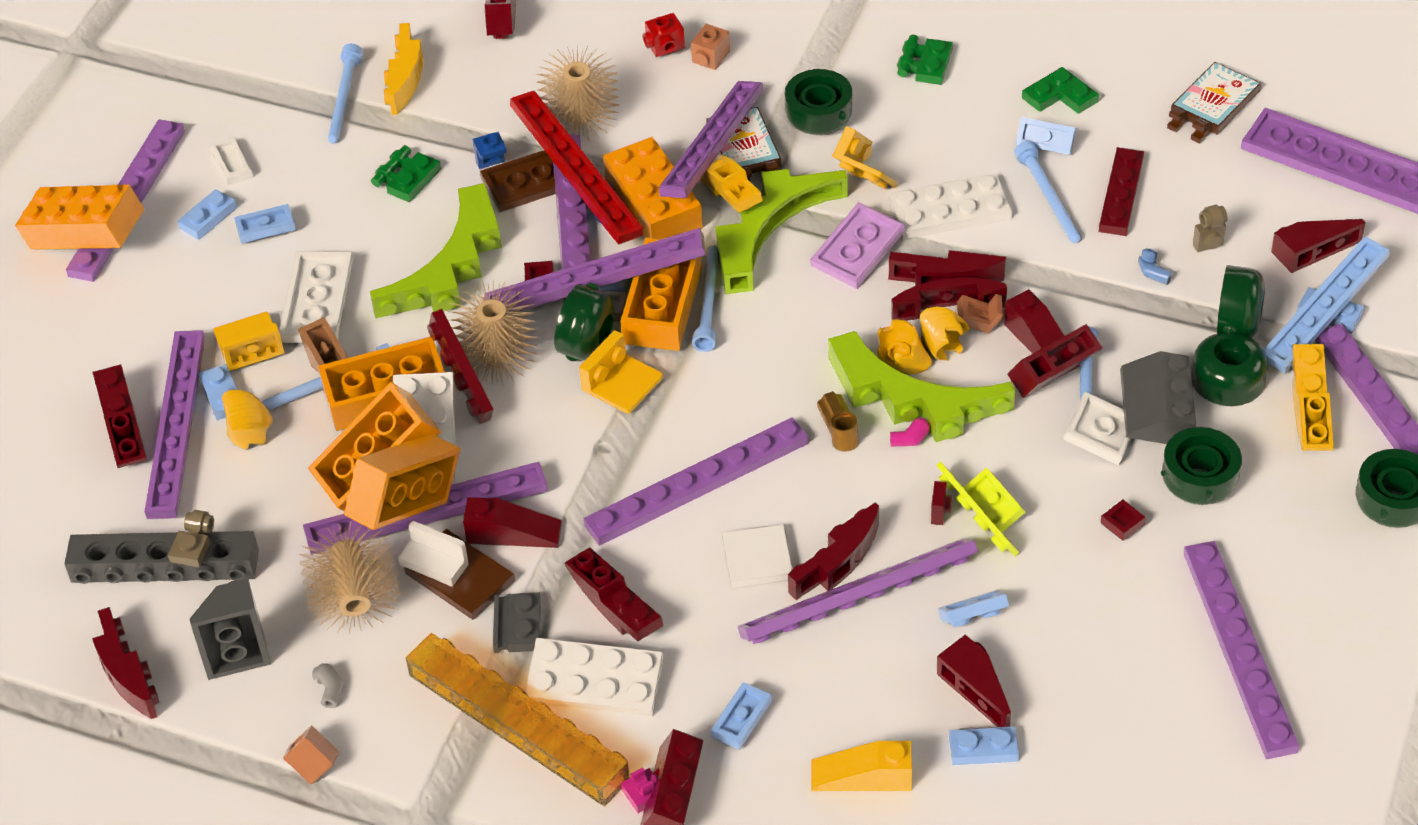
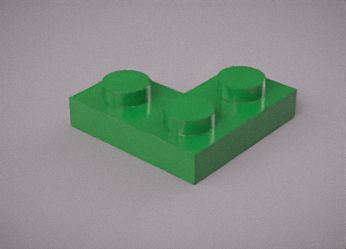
M1060 67L1023 89L1022 99L1039 112L1060 100L1077 114H1080L1098 103L1099 94L1065 68Z

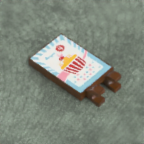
M1214 62L1171 105L1169 117L1172 120L1167 124V129L1177 133L1182 125L1189 121L1193 123L1192 127L1196 129L1191 135L1190 140L1200 144L1209 132L1218 135L1260 92L1261 83Z
M751 108L718 153L738 163L745 170L747 179L750 182L752 173L775 171L782 167L781 157L759 108Z

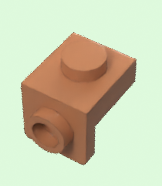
M995 294L989 303L962 295L957 301L958 315L970 328L989 334L996 324L1001 323L1004 317L1005 310L1002 307L1001 295Z

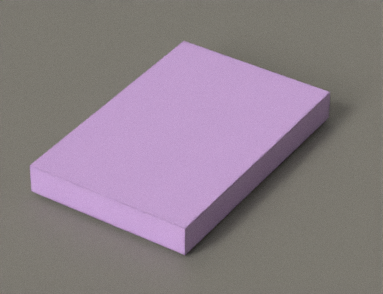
M858 202L810 259L811 266L858 289L906 231L905 225Z

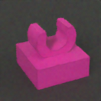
M642 767L631 773L629 779L621 782L623 793L638 814L644 811L646 801L651 796L658 780L650 768L644 770Z

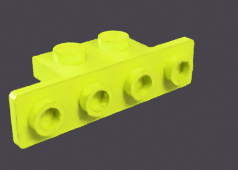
M940 461L936 466L943 474L938 478L942 482H947V488L950 491L956 488L960 494L955 498L967 511L973 508L977 513L973 519L985 532L990 528L995 534L990 539L1003 553L1008 549L1016 556L1019 551L1003 532L1026 513L987 467L963 487Z

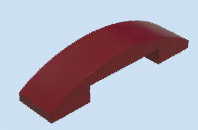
M968 277L926 282L909 288L891 299V319L906 321L919 319L921 310L936 306H956L957 301L962 295L989 303L995 294L1002 296V307L1005 308L1007 286L1005 283L994 280Z

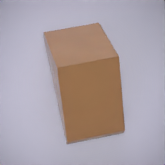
M325 317L298 329L311 367L318 373L319 365L348 358Z

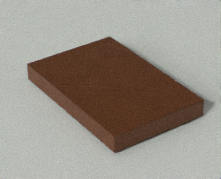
M545 150L480 171V177L483 183H485L499 212L556 194L553 161Z
M445 529L442 533L462 540L465 543L469 563L454 586L451 587L404 567L405 574L474 620L494 601V595H500L515 581V575L448 529Z

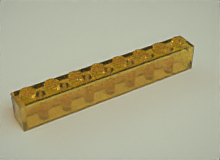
M431 632L405 657L410 677L603 807L621 790V782L630 778L628 761L621 753L610 751L595 736L591 734L586 735L577 729L571 720L560 718L545 703L536 702L530 698L521 687L517 685L513 687L504 681L502 676L495 670L486 669L472 655H465L457 650L448 639H441Z

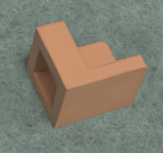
M311 725L289 745L283 759L309 784H313L335 763L339 751Z

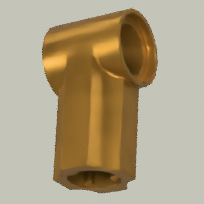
M834 391L824 394L817 401V407L831 434L832 445L835 449L844 452L855 449L859 443L857 417L849 411L841 394H836Z

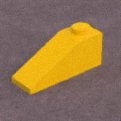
M875 741L811 759V791H911V741Z

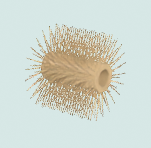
M577 45V62H575L573 53L572 63L571 61L569 63L566 58L565 60L568 65L566 63L563 64L562 61L560 62L564 67L552 64L559 69L553 72L556 69L549 70L550 68L540 67L556 75L544 76L549 78L546 79L547 81L555 82L537 81V83L547 85L537 91L548 93L540 98L549 101L545 104L552 113H556L554 116L560 118L558 121L563 122L567 120L562 126H565L567 123L569 124V122H571L569 127L573 123L575 126L578 124V135H580V124L583 131V125H586V123L590 130L592 129L588 124L589 121L601 130L602 128L592 121L593 119L602 124L604 122L597 117L613 119L600 112L620 113L607 109L610 108L609 106L602 104H614L611 107L619 106L620 104L609 102L618 98V96L609 93L619 88L608 85L618 80L610 79V83L602 82L603 80H609V76L617 74V72H604L613 66L603 67L604 69L598 68L606 62L604 61L597 64L594 68L590 67L602 54L590 64L588 63V65H586V60L585 63L581 59L579 62ZM603 88H613L610 92L609 90H603ZM604 96H613L611 99L604 98Z
M493 291L492 299H490V292L489 300L488 297L485 300L483 296H480L479 299H482L481 303L478 299L476 300L479 303L478 306L465 299L464 301L475 308L459 304L457 306L470 312H452L465 317L451 319V321L463 323L452 329L463 331L457 334L456 337L464 339L460 341V344L465 347L463 348L464 352L469 353L466 356L473 358L469 361L470 364L477 360L479 361L473 369L484 362V365L478 371L480 373L487 364L488 367H486L485 375L487 370L489 373L490 369L492 383L494 366L497 377L496 365L500 373L501 368L504 367L502 363L505 362L507 366L509 365L506 360H509L510 363L512 361L514 364L516 363L525 369L527 368L518 364L510 357L526 361L527 359L516 354H538L518 348L537 346L523 343V341L537 338L523 335L527 331L536 330L523 327L527 323L535 322L522 319V317L532 313L518 312L531 305L512 308L522 300L520 299L517 302L515 301V303L506 305L515 296L513 295L505 303H502V298L500 301L497 295L496 299L494 298Z
M345 527V540H343L340 530L342 541L338 540L335 544L331 541V547L325 544L321 546L326 549H310L312 547H305L312 551L314 549L329 551V553L323 551L310 553L323 555L307 557L313 560L311 562L318 563L313 565L299 563L302 566L311 565L312 567H306L308 569L314 568L312 569L314 572H306L311 574L301 573L302 575H309L305 579L315 580V582H310L313 584H308L311 586L305 587H308V589L312 588L313 591H316L314 593L317 596L325 595L318 597L322 599L316 600L318 601L317 603H311L315 605H306L314 607L327 605L321 607L324 608L320 610L321 613L325 610L330 611L334 609L330 613L335 614L340 610L336 614L340 615L334 623L343 615H347L346 618L348 617V619L349 616H352V618L354 616L355 627V616H357L360 625L359 615L362 618L365 612L368 615H372L368 611L369 609L388 615L375 608L381 606H374L371 603L382 605L388 602H380L378 600L396 599L388 596V594H383L385 592L401 593L399 591H390L395 590V588L389 587L392 585L386 586L393 582L391 580L396 579L395 577L386 579L389 578L387 577L389 575L386 574L394 569L392 567L387 568L384 564L385 562L392 563L387 562L388 560H394L389 557H379L383 556L381 555L383 552L380 550L373 551L379 549L376 548V545L366 547L370 544L368 541L360 546V541L367 532L359 537L357 541H353L357 535L356 532L353 539L351 537V540H348V533L346 540ZM375 534L372 535V536H373L372 538L369 537V538H370V539H369L370 541L376 536ZM298 554V555L303 556V557H305V556H310V555H305V554ZM313 594L312 596H311V595H305V596L309 597V598L312 599V600L318 599V598H314V596H315L314 594ZM384 604L383 606H387V607H381V608H389V607H391V606Z

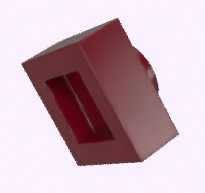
M553 260L524 263L525 281L553 273Z
M934 481L931 524L943 525L944 514L951 513L952 495H946L947 482Z
M1122 499L1101 515V524L1124 541L1145 525L1146 517Z

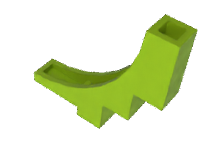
M789 169L761 172L763 201L748 210L740 212V223L715 226L716 247L718 249L725 294L753 291V270L756 258L764 242L786 220L809 207L826 201L848 197L846 170L790 176Z
M485 183L458 189L460 207L457 224L446 245L428 264L400 281L369 291L375 319L432 306L433 312L439 309L448 311L460 308V306H457L461 305L457 283L481 278L478 253L502 248L499 226Z
M856 331L828 338V358L853 408L881 400L894 425L910 422L922 417L930 423L929 432L935 443L963 435V427L966 423L977 422L983 418L1014 410L1015 389L1011 382L964 388L921 381L897 371L880 360L866 347Z

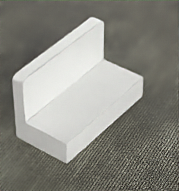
M412 521L409 524L411 541L398 557L399 564L453 587L469 565L465 543L462 540Z

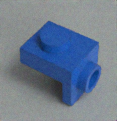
M498 131L472 139L475 160L479 169L505 162L506 146Z

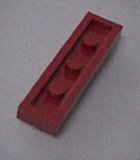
M1117 147L1099 223V232L1127 236L1143 164L1144 151Z
M443 309L432 312L429 325H427L429 335L433 341H438L442 349L440 350L441 358L446 366L450 365L454 373V384L458 391L464 392L467 398L466 406L472 417L476 416L479 424L490 421L494 409Z

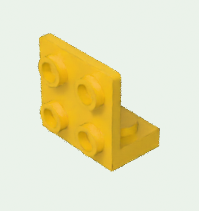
M846 126L832 157L840 161L839 167L861 179L865 178L881 188L886 189L887 185L896 188L898 185L896 181L884 173L863 164L871 155V145L873 142L858 131Z
M262 312L213 329L229 371L285 354L276 322L272 323L268 312Z
M616 330L579 366L582 391L627 414H630L663 379L660 371L626 355L624 335Z

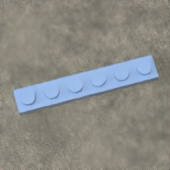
M1365 236L1265 347L1264 351L1268 364L1285 374L1293 366V344H1312L1389 257L1390 250Z

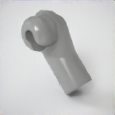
M321 663L313 669L312 677L314 680L318 679L317 683H323L325 686L321 704L327 708H335L342 690L343 680L332 665Z

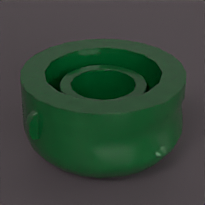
M812 69L795 75L785 87V112L789 122L796 129L811 135H826L839 130L849 121L852 114V87L850 82L843 75L827 69Z
M1226 266L1220 297L1217 333L1238 332L1251 338L1257 333L1261 322L1265 294V282L1257 270L1247 267Z
M577 284L570 291L561 308L555 329L554 345L556 351L564 354L570 361L586 360L612 332L615 320L614 302L610 295L599 290L596 284Z
M1220 332L1211 335L1198 345L1193 355L1191 368L1192 385L1199 395L1214 404L1232 407L1250 403L1263 392L1266 383V372L1269 370L1268 359L1262 346L1245 334Z
M1206 427L1188 428L1173 435L1167 442L1164 449V463L1161 476H1163L1164 483L1169 491L1179 499L1197 505L1214 504L1226 499L1235 490L1242 465L1241 451L1232 438L1219 430ZM1194 469H1204L1209 472H1198Z
M1385 449L1367 457L1359 470L1355 491L1358 506L1362 512L1371 520L1387 527L1402 528L1418 524V455L1407 450ZM1389 491L1399 492L1403 495H1396L1390 493Z

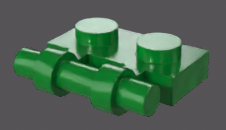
M914 34L910 35L908 40L904 42L902 48L903 55L899 57L897 63V74L900 77H906L908 73L916 74L915 81L942 85L952 53L953 42L927 38L925 45L918 44L919 37ZM913 57L920 58V61L913 60Z
M403 145L389 156L390 160L385 165L379 166L375 171L376 175L371 179V183L376 187H379L383 182L387 183L388 194L410 203L441 170L440 161L419 152L412 159L409 158L411 149L407 145ZM397 167L401 168L398 173H394Z

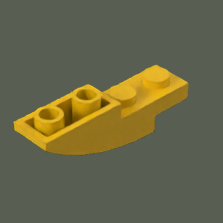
M399 23V34H395V46L399 52H395V59H389V70L384 71L385 86H388V88L384 89L385 105L390 104L392 115H397L412 98L423 70L420 39H412L410 23Z
M718 154L700 178V181L715 196L721 195L738 213L748 210L763 201L761 192L747 179L745 170L725 155Z
M1293 344L1292 390L1302 451H1333L1330 393H1327L1324 344Z

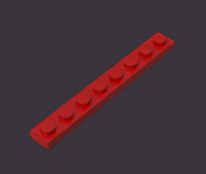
M535 90L510 98V107L616 243L620 245L643 236L641 224Z

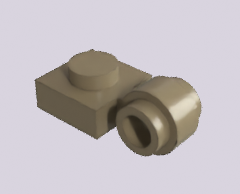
M1217 204L1205 207L1199 213L1200 224L1195 225L1192 245L1197 253L1214 249L1224 243L1225 222L1228 220L1226 209L1224 206H1218Z
M193 510V512H187L184 519V528L189 530V532L178 531L168 557L171 563L200 567L210 544L209 537L205 533L210 534L212 532L214 516L209 515L207 511Z

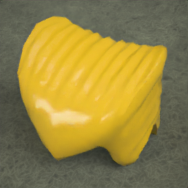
M937 306L926 308L919 317L922 331L920 340L935 359L948 361L945 351H956L960 354L963 347L959 340V335L962 336L970 328L956 312L949 308Z
M893 319L890 326L878 329L877 335L880 344L877 355L880 360L907 375L927 371L932 365V359L920 340L917 328L906 320Z
M229 390L225 392L222 396V402L226 415L227 436L234 445L248 450L250 443L260 444V446L264 445L266 442V430L273 422V417L266 406L250 392L243 390Z

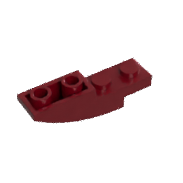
M949 250L948 258L890 252L888 280L913 282L915 286L935 280L963 277L1002 282L1005 279L1006 257Z
M122 365L92 372L117 468L147 461Z
M875 502L866 509L859 510L854 517L842 525L835 526L828 533V547L820 549L814 557L803 564L796 565L788 573V593L796 601L820 584L827 591L832 590L853 572L869 551L876 537L879 527V505Z
M590 547L564 562L565 567L585 595L622 635L629 633L639 642L664 626L662 617L626 586L624 576Z
M110 607L98 610L104 635L94 637L92 640L106 676L118 694L129 705L150 719L157 718L154 705L160 703L155 686H148L146 681L152 679L147 660L140 662L137 651H130L127 640L121 642L120 636L125 635V631L120 617L113 618Z

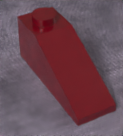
M486 0L484 7L487 36L493 35L494 39L508 38L515 29L516 0Z
M1363 219L1296 222L1274 232L1271 252L1290 273H1294L1358 244L1363 238L1366 222Z
M1030 289L1005 301L1004 325L1032 354L1064 336L1047 306ZM1080 364L1071 369L1070 371L1080 367Z
M1085 324L1025 357L1007 375L1021 396L1025 398L1102 350L1103 347L1088 325Z
M467 497L463 524L466 541L469 544L558 548L562 520L499 498Z
M965 634L937 656V675L996 727H1010L1011 710L990 657L982 644L974 642Z

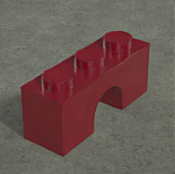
M673 728L659 748L653 772L654 775L658 776V780L651 796L646 801L640 825H684L704 740Z

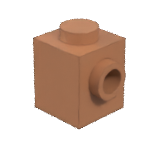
M707 23L691 41L692 62L716 70L730 52L729 31Z

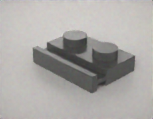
M540 592L508 594V597H499V594L494 595V653H499V650H508V652L534 651L536 638H540Z

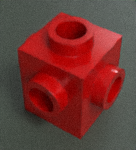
M674 12L645 21V33L642 34L643 42L647 49L650 48L655 57L685 48L684 28Z

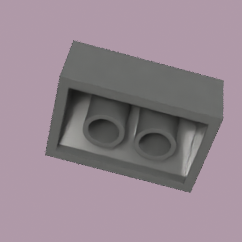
M1159 351L1121 366L1120 375L1127 438L1167 444L1173 435L1196 426L1189 356Z
M249 579L231 581L216 586L189 619L208 680L271 665L264 631Z

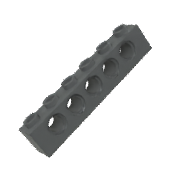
M254 531L205 533L209 537L210 544L200 567L171 563L168 554L178 532L70 535L64 565L71 583L81 584L89 582L118 583L139 581L146 583L150 581L179 582L189 580L239 581L247 578L255 579L259 548Z

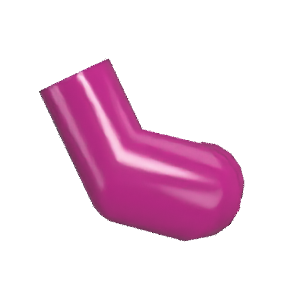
M919 417L910 424L906 431L890 432V446L919 445L929 433L930 423L926 419Z

